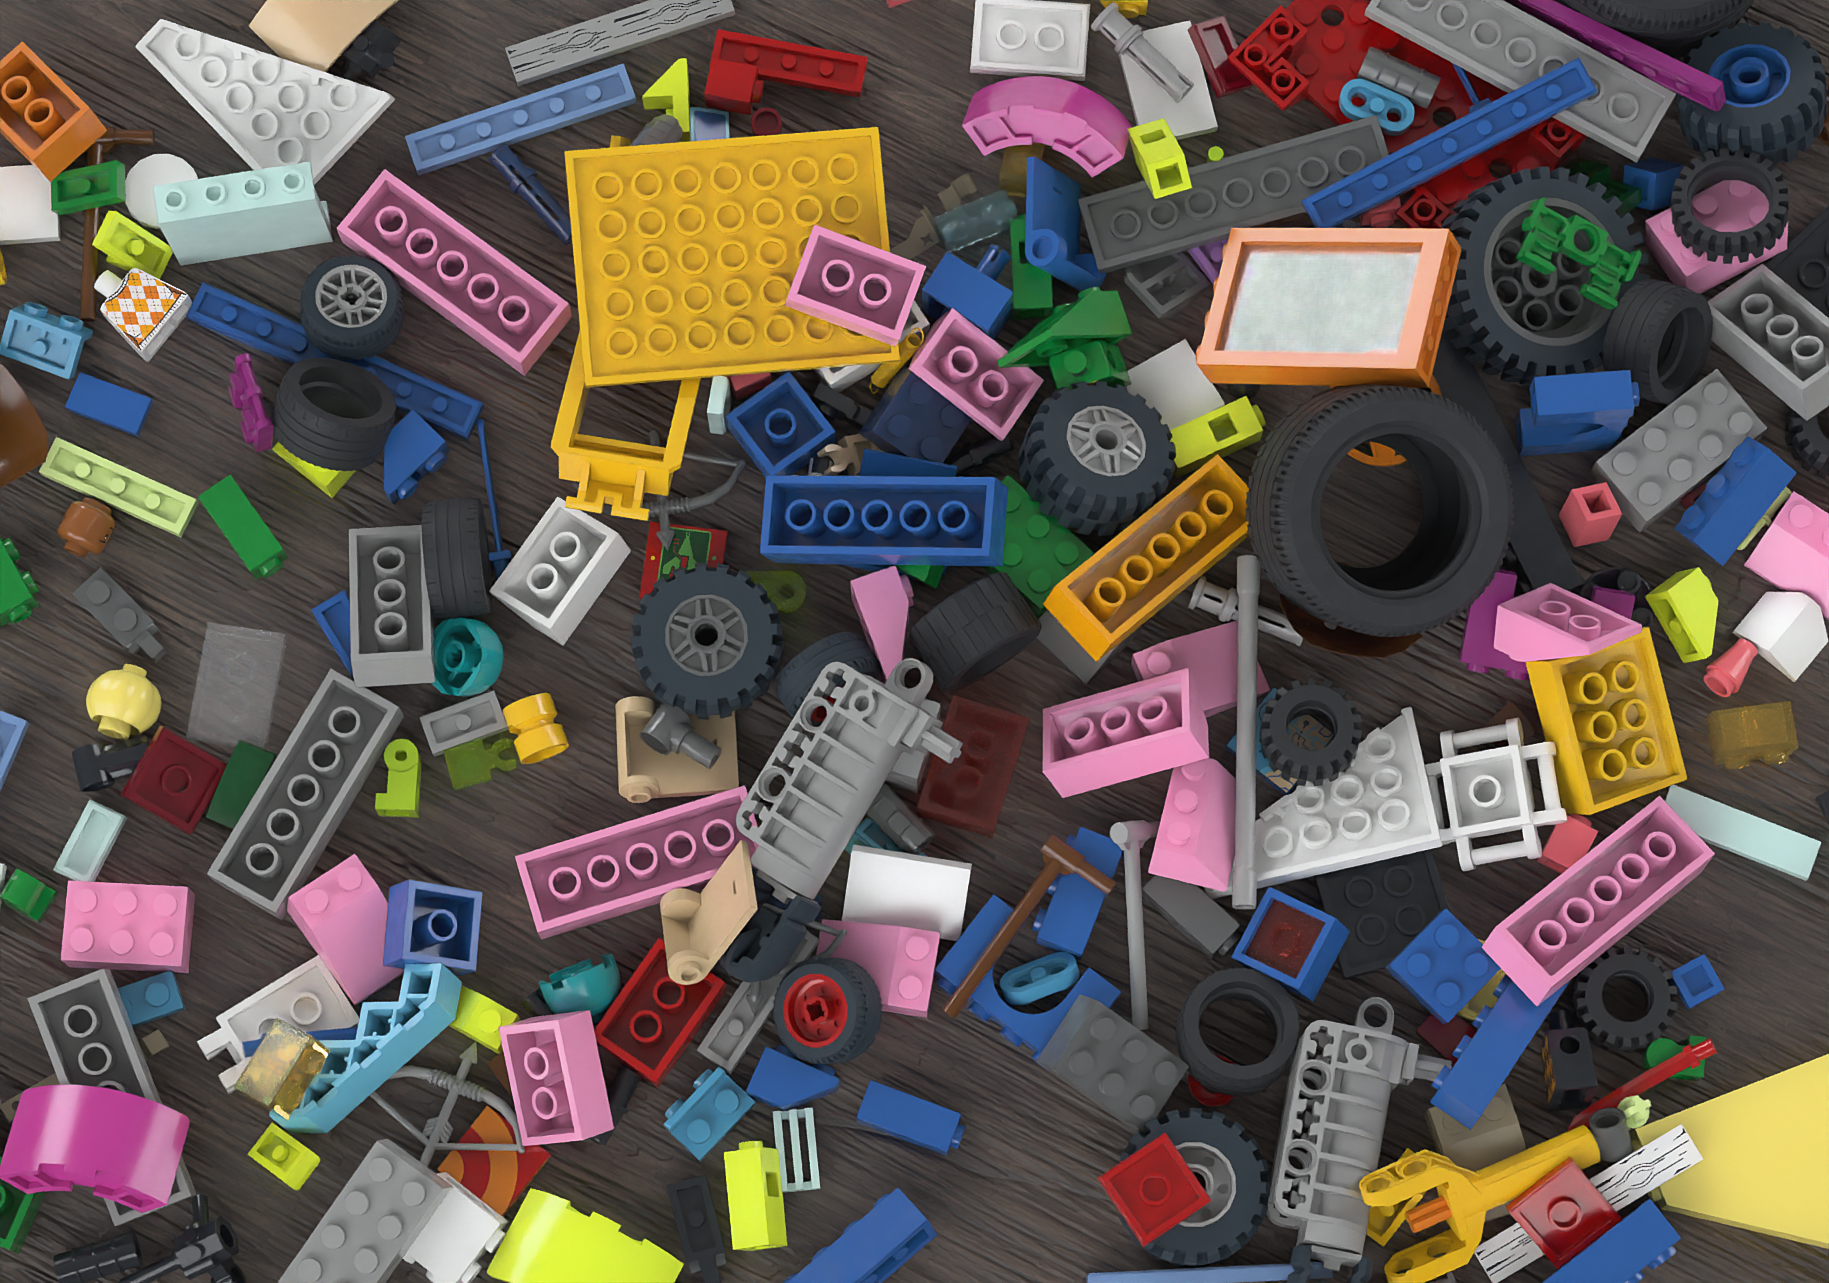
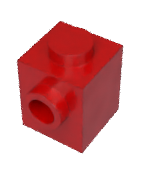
M712 58L704 92L706 107L751 115L753 104H760L764 89V81L759 80L758 67Z

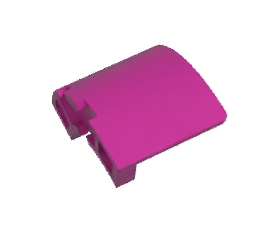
M1027 76L1000 81L976 92L972 96L962 127L984 156L1009 146L1032 145V142L1051 145L1053 146L1052 149L1067 155L1082 166L1091 177H1094L1124 158L1129 140L1127 129L1132 128V125L1112 103L1084 86L1059 78Z
M48 1085L27 1089L20 1097L0 1164V1179L27 1194L42 1191H72L74 1184L94 1187L93 1195L113 1200L140 1213H144L168 1204L190 1121L187 1116L160 1103L107 1088L85 1085Z

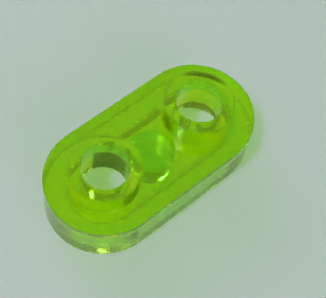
M743 571L751 576V581L756 585L761 584L768 592L771 602L775 603L778 612H793L799 609L805 602L807 594L806 585L802 577L792 571ZM784 587H790L795 593L792 598L783 599L779 595L780 590Z

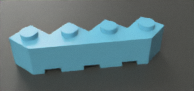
M442 963L405 964L399 1002H362L355 1040H319L312 1078H276L269 1117L291 1134L328 1133L456 1019L462 981Z

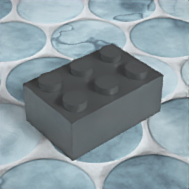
M1079 994L1036 1061L1119 1121L1145 1134L1148 1130L1144 1125L1157 1117L1189 1067L1185 1062L1104 1004Z

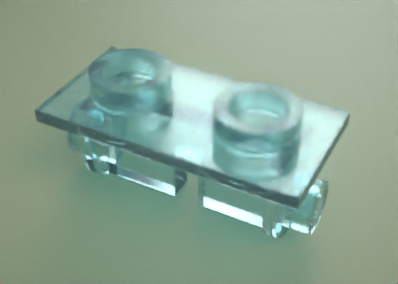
M1004 188L936 216L934 220L947 252L951 253L1009 229L1010 219H1017L1015 214L1018 212L1013 200H1009Z

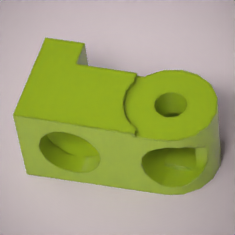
M396 739L385 748L384 761L389 769L387 793H376L375 810L379 816L419 818L421 756L414 743L406 739Z

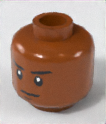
M84 497L82 502H72L57 530L58 536L66 542L64 549L80 558H85L87 553L101 554L105 550L116 526L115 520L110 516L112 510L102 503Z

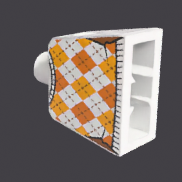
M138 268L131 269L123 280L111 271L106 270L100 275L94 285V288L107 298L100 308L106 320L147 362L150 361L186 317L192 305L190 297L184 291Z

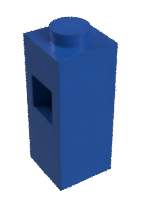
M872 1080L869 1082L856 1117V1121L859 1124L945 1156L948 1155L950 1147L958 1149L966 1126L959 1124L961 1120L960 1113Z

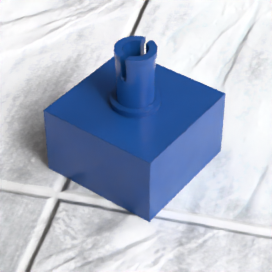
M991 244L975 269L949 252H946L922 288V312L937 320L953 308L995 341L1012 315L1013 292L995 281L1007 262L1011 260V256L1003 249L999 254L997 252L999 247Z

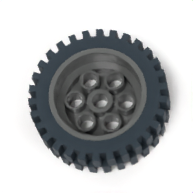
M1538 167L1533 170L1528 168L1490 182L1468 194V199L1459 202L1452 209L1456 214L1447 217L1441 226L1443 229L1451 231L1461 247V254L1447 309L1449 317L1444 321L1443 330L1447 331L1455 328L1458 335L1450 342L1456 349L1466 346L1471 348L1464 358L1471 364L1486 361L1481 371L1490 376L1502 372L1500 380L1508 383L1520 380V385L1530 386L1534 377L1582 374L1602 366L1604 339L1611 316L1616 309L1615 307L1607 310L1578 294L1582 284H1588L1592 274L1588 272L1589 268L1595 265L1586 267L1559 251L1558 253L1552 252L1549 262L1556 269L1553 273L1544 275L1516 259L1527 233L1533 232V230L1527 232L1522 230L1524 219L1532 214L1529 211L1531 203L1545 197L1544 206L1567 219L1578 215L1609 233L1606 241L1629 254L1635 251L1634 245L1644 242L1640 232L1630 235L1626 228L1635 222L1631 214L1626 213L1618 216L1615 212L1622 205V202L1616 196L1603 200L1601 197L1606 191V187L1599 182L1585 187L1589 177L1581 173L1569 177L1570 169L1557 168L1550 171L1549 167ZM1578 230L1574 234V244L1580 251L1586 252L1588 250L1590 240L1584 231ZM1500 247L1507 253V264L1499 256ZM1647 253L1641 254V259L1632 279L1621 284L1615 298L1618 303L1629 288H1632L1633 285L1641 280L1650 279V274H1639L1638 267L1649 263ZM1562 256L1565 257L1569 263L1568 272L1565 271L1562 267ZM1530 271H1532L1537 278L1536 287H1534L1529 280ZM1497 286H1500L1505 293L1504 302L1497 296ZM1560 294L1566 300V311L1563 310L1559 304ZM1527 309L1534 315V326L1527 320Z

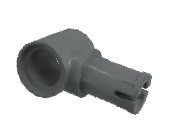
M662 703L640 733L641 739L653 750L664 755H668L670 751L676 754L682 752L707 769H711L721 755V748L695 733L694 727L690 725L691 719L676 705L672 707Z

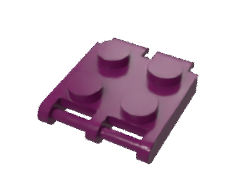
M249 353L241 354L235 357L234 373L229 374L231 386H228L233 407L235 409L241 407L243 421L240 422V427L245 443H253L256 452L272 448L274 425L272 419L268 417L263 402V392L261 386H258L252 368L251 356Z

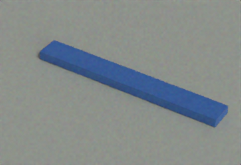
M1578 57L1303 199L1301 204L1314 228H1338L1342 226L1345 220H1353L1597 94V89Z
M202 282L186 315L189 321L292 365L308 358L336 359L314 346L307 337L302 324ZM376 356L366 357L364 360L359 359L358 361H355V359H351V361L338 359L364 368L366 371L377 376L379 380H382L395 398L396 410L408 414L413 409L426 423L463 439H469L484 408V404L481 401Z

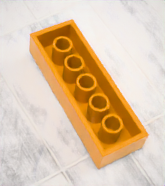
M1218 454L1215 455L1059 582L1043 605L1095 662H1098L1249 536L1247 528L1249 523L1246 521V508H1248L1246 493L1249 492V488Z

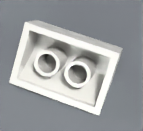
M557 497L489 592L532 627L564 645L631 550L619 533L581 510L565 508L566 501Z

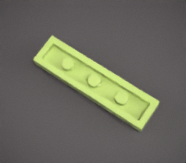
M58 437L55 438L47 454L46 462L42 464L39 470L40 474L46 478L179 537H182L199 504L196 499Z

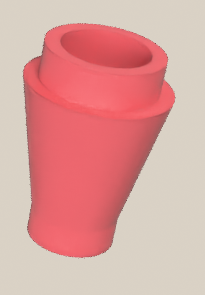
M1738 639L1730 649L1706 667L1707 674L1704 676V682L1707 687L1722 697H1729L1731 693L1738 692L1753 659L1758 654L1757 648L1746 639Z

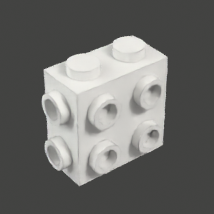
M437 1173L438 1176L453 1187L402 1259L411 1264L415 1261L428 1270L425 1275L433 1283H471L482 1268L478 1262L485 1252L493 1253L502 1243L506 1235L502 1230L509 1221L448 1173Z

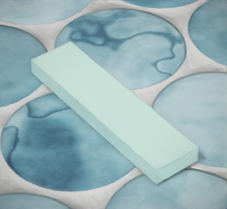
M1676 785L1669 786L1664 801L1704 842L1805 881L1809 878L1821 845L1820 841Z

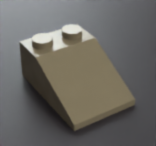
M1506 1084L1500 1086L1471 1130L1436 1106L1429 1108L1424 1114L1437 1154L1446 1156L1455 1165L1473 1172L1526 1150L1519 1121ZM1513 1200L1488 1210L1484 1223L1509 1215L1510 1213L1506 1205Z

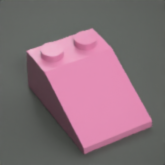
M895 565L850 581L852 601L867 642L883 670V684L886 683L896 665L905 658L909 607L914 605L912 600L914 595L906 574L899 576Z
M1549 583L1498 605L1494 648L1508 654L1511 659L1520 662L1590 655L1640 633L1642 625Z
M1238 621L1173 638L1132 655L1131 666L1138 682L1189 668L1193 675L1205 718L1237 706ZM1257 660L1258 698L1267 694L1270 688Z
M355 854L288 897L287 912L355 1006L404 974V969L383 966L388 902Z
M822 919L823 925L839 931L842 929L847 931L846 936L830 957L853 961L871 975V978L875 981L874 984L877 985V989L880 992L879 997L882 999L881 1011L927 1018L940 945L939 932L903 926ZM820 930V942L818 943L816 955L824 952L836 936Z

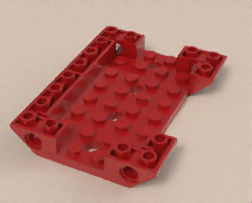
M1294 0L1286 9L1280 5L1227 57V60L1282 111L1307 98L1337 126L1354 122V120L1342 113L1339 107V96L1346 83L1358 79L1356 77L1370 46L1385 53L1389 52L1394 57L1403 61L1407 60L1408 63L1421 69L1425 68L1426 71L1441 77L1427 109L1412 103L1415 112L1414 119L1410 128L1405 133L1398 136L1382 133L1389 155L1441 129L1433 121V115L1437 112H1447L1456 121L1470 114L1469 107L1473 105L1450 61L1364 15L1371 0ZM1327 10H1335L1341 14L1343 21L1337 26H1329L1323 22L1321 15ZM1465 70L1481 101L1489 98L1493 102L1508 94ZM1359 97L1351 99L1352 104L1356 107L1365 105L1364 101ZM1396 113L1387 114L1389 121H1400V117ZM1551 117L1411 189L1409 192L1413 196L1395 215L1409 228L1443 229L1441 226L1445 219L1456 214L1452 209L1459 202L1468 199L1467 195L1474 190L1498 180L1489 172V167L1492 164H1505L1509 168L1510 174L1528 168L1533 170L1538 167H1549V170L1552 171L1559 168L1588 136Z

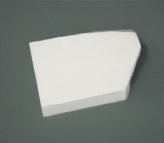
M1766 592L1732 632L1737 637L1751 642L1757 648L1758 654L1793 682L1798 679L1828 643L1821 607L1802 592Z

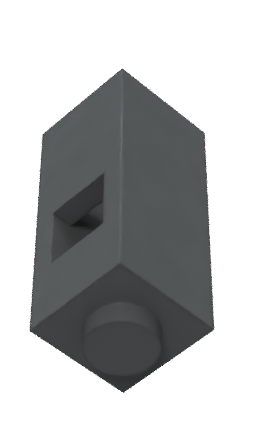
M1155 875L1142 888V898L1210 960L1218 952L1224 957L1239 941L1235 933L1238 931L1240 924L1197 885Z

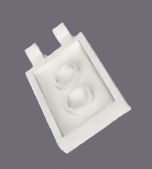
M317 955L217 1016L216 1020L221 1028L197 1041L207 1060L212 1059L225 1048L228 1049L237 1065L219 1074L218 1077L228 1094L245 1084L250 1078H253L257 1086L260 1087L318 1051V1047L278 1052L274 1054L273 1058L267 1059L264 1058V1054L245 1058L242 1042L261 1039L262 1033L271 1032V1036L319 1030L353 1028L358 1026L359 1017L325 963Z

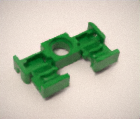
M1545 197L1533 201L1529 208L1532 214L1525 218L1522 223V230L1524 232L1533 230V232L1527 233L1516 259L1544 275L1553 273L1556 269L1549 262L1552 252L1558 253L1559 251L1586 267L1595 265L1589 268L1588 272L1592 274L1588 284H1582L1578 294L1607 310L1617 307L1618 301L1615 298L1622 283L1632 279L1641 259V252L1636 250L1629 254L1606 241L1609 233L1578 215L1567 219L1544 206ZM1578 230L1584 231L1589 237L1590 245L1586 252L1580 251L1574 244V234Z

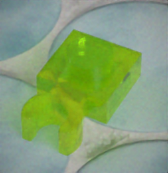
M507 738L500 739L488 750L484 749L482 740L443 750L453 789L459 790L493 780L490 771L492 768L497 767L503 771L515 769L518 766L516 759L503 761L499 758V754L503 749L513 747L511 740Z

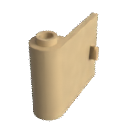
M633 696L623 698L616 703L619 794L627 798L628 801L644 803L652 798L719 794L739 787L735 711H732V716L721 719L720 715L709 716V720L697 719L696 715L687 713L691 719L690 725L694 727V732L713 744L717 742L716 746L721 748V755L711 769H707L682 752L676 754L670 751L668 755L661 754L650 748L641 739V731L658 710L655 708L653 700L646 697Z
M740 840L701 893L679 888L667 892L661 898L660 910L668 974L674 982L690 985L703 980L757 911L748 842Z

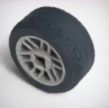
M347 254L345 256L340 255L338 258L328 259L327 262H322L321 265H318L308 275L300 294L301 321L307 337L320 351L336 359L341 358L348 361L355 359V361H358L359 359L364 360L366 357L376 356L377 353L380 354L394 342L401 330L404 314L403 294L400 284L388 268H385L383 264H380L373 258L362 257V255L357 256L356 254L349 256Z

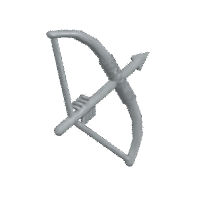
M476 1042L459 1056L462 1059V1063L456 1076H452V1074L447 1072L443 1073V1071H438L436 1068L431 1069L410 1065L401 1067L389 1078L414 1077L426 1079L430 1084L434 1083L436 1086L449 1090L439 1117L428 1119L423 1133L418 1131L375 1091L369 1095L426 1146L419 1161L426 1167L429 1165L435 1150L518 1151L520 1154L525 1152L517 1115L506 1101L487 1090L484 1086L481 1087V1085H476V1083L471 1084L470 1081L465 1080L472 1063L477 1064ZM462 1094V1096H467V1098H472V1100H477L478 1102L484 1101L500 1111L513 1127L517 1144L447 1143L453 1131V1127L448 1122L458 1095Z

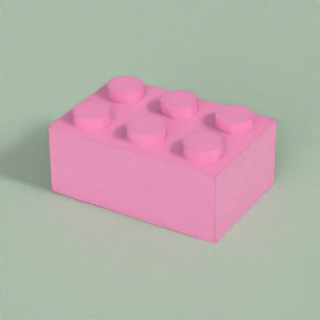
M1723 180L1696 194L1691 201V210L1694 217L1706 227L1719 232H1739L1752 228L1761 222L1769 211V203L1765 194L1756 186L1741 180ZM1671 208L1645 221L1646 247L1672 283L1699 294L1787 250L1788 223L1784 227V234L1781 239H1776V244L1770 251L1764 247L1762 256L1755 259L1753 254L1750 253L1749 260L1743 263L1739 262L1738 256H1733L1732 264H1723V256L1718 255L1716 262L1707 260L1706 252L1699 257L1693 254L1692 246L1687 249L1682 244L1681 237H1677L1674 231Z
M814 225L785 306L896 347L926 266Z
M68 881L61 961L69 967L106 968L153 972L172 970L174 973H188L195 894L189 887Z
M590 1010L531 1017L499 1027L523 1146L584 1140L614 1129Z

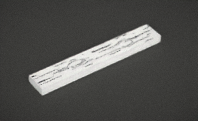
M1681 1124L1592 1177L1590 1180L1613 1208L1618 1211L1703 1160V1157ZM1518 1223L1479 1245L1474 1252L1492 1283L1500 1282L1545 1255Z

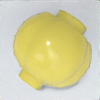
M124 664L122 670L107 671L91 684L86 697V707L90 718L99 724V732L114 739L128 740L130 735L144 733L157 721L162 704L161 696L158 689L145 677L146 670L135 665Z

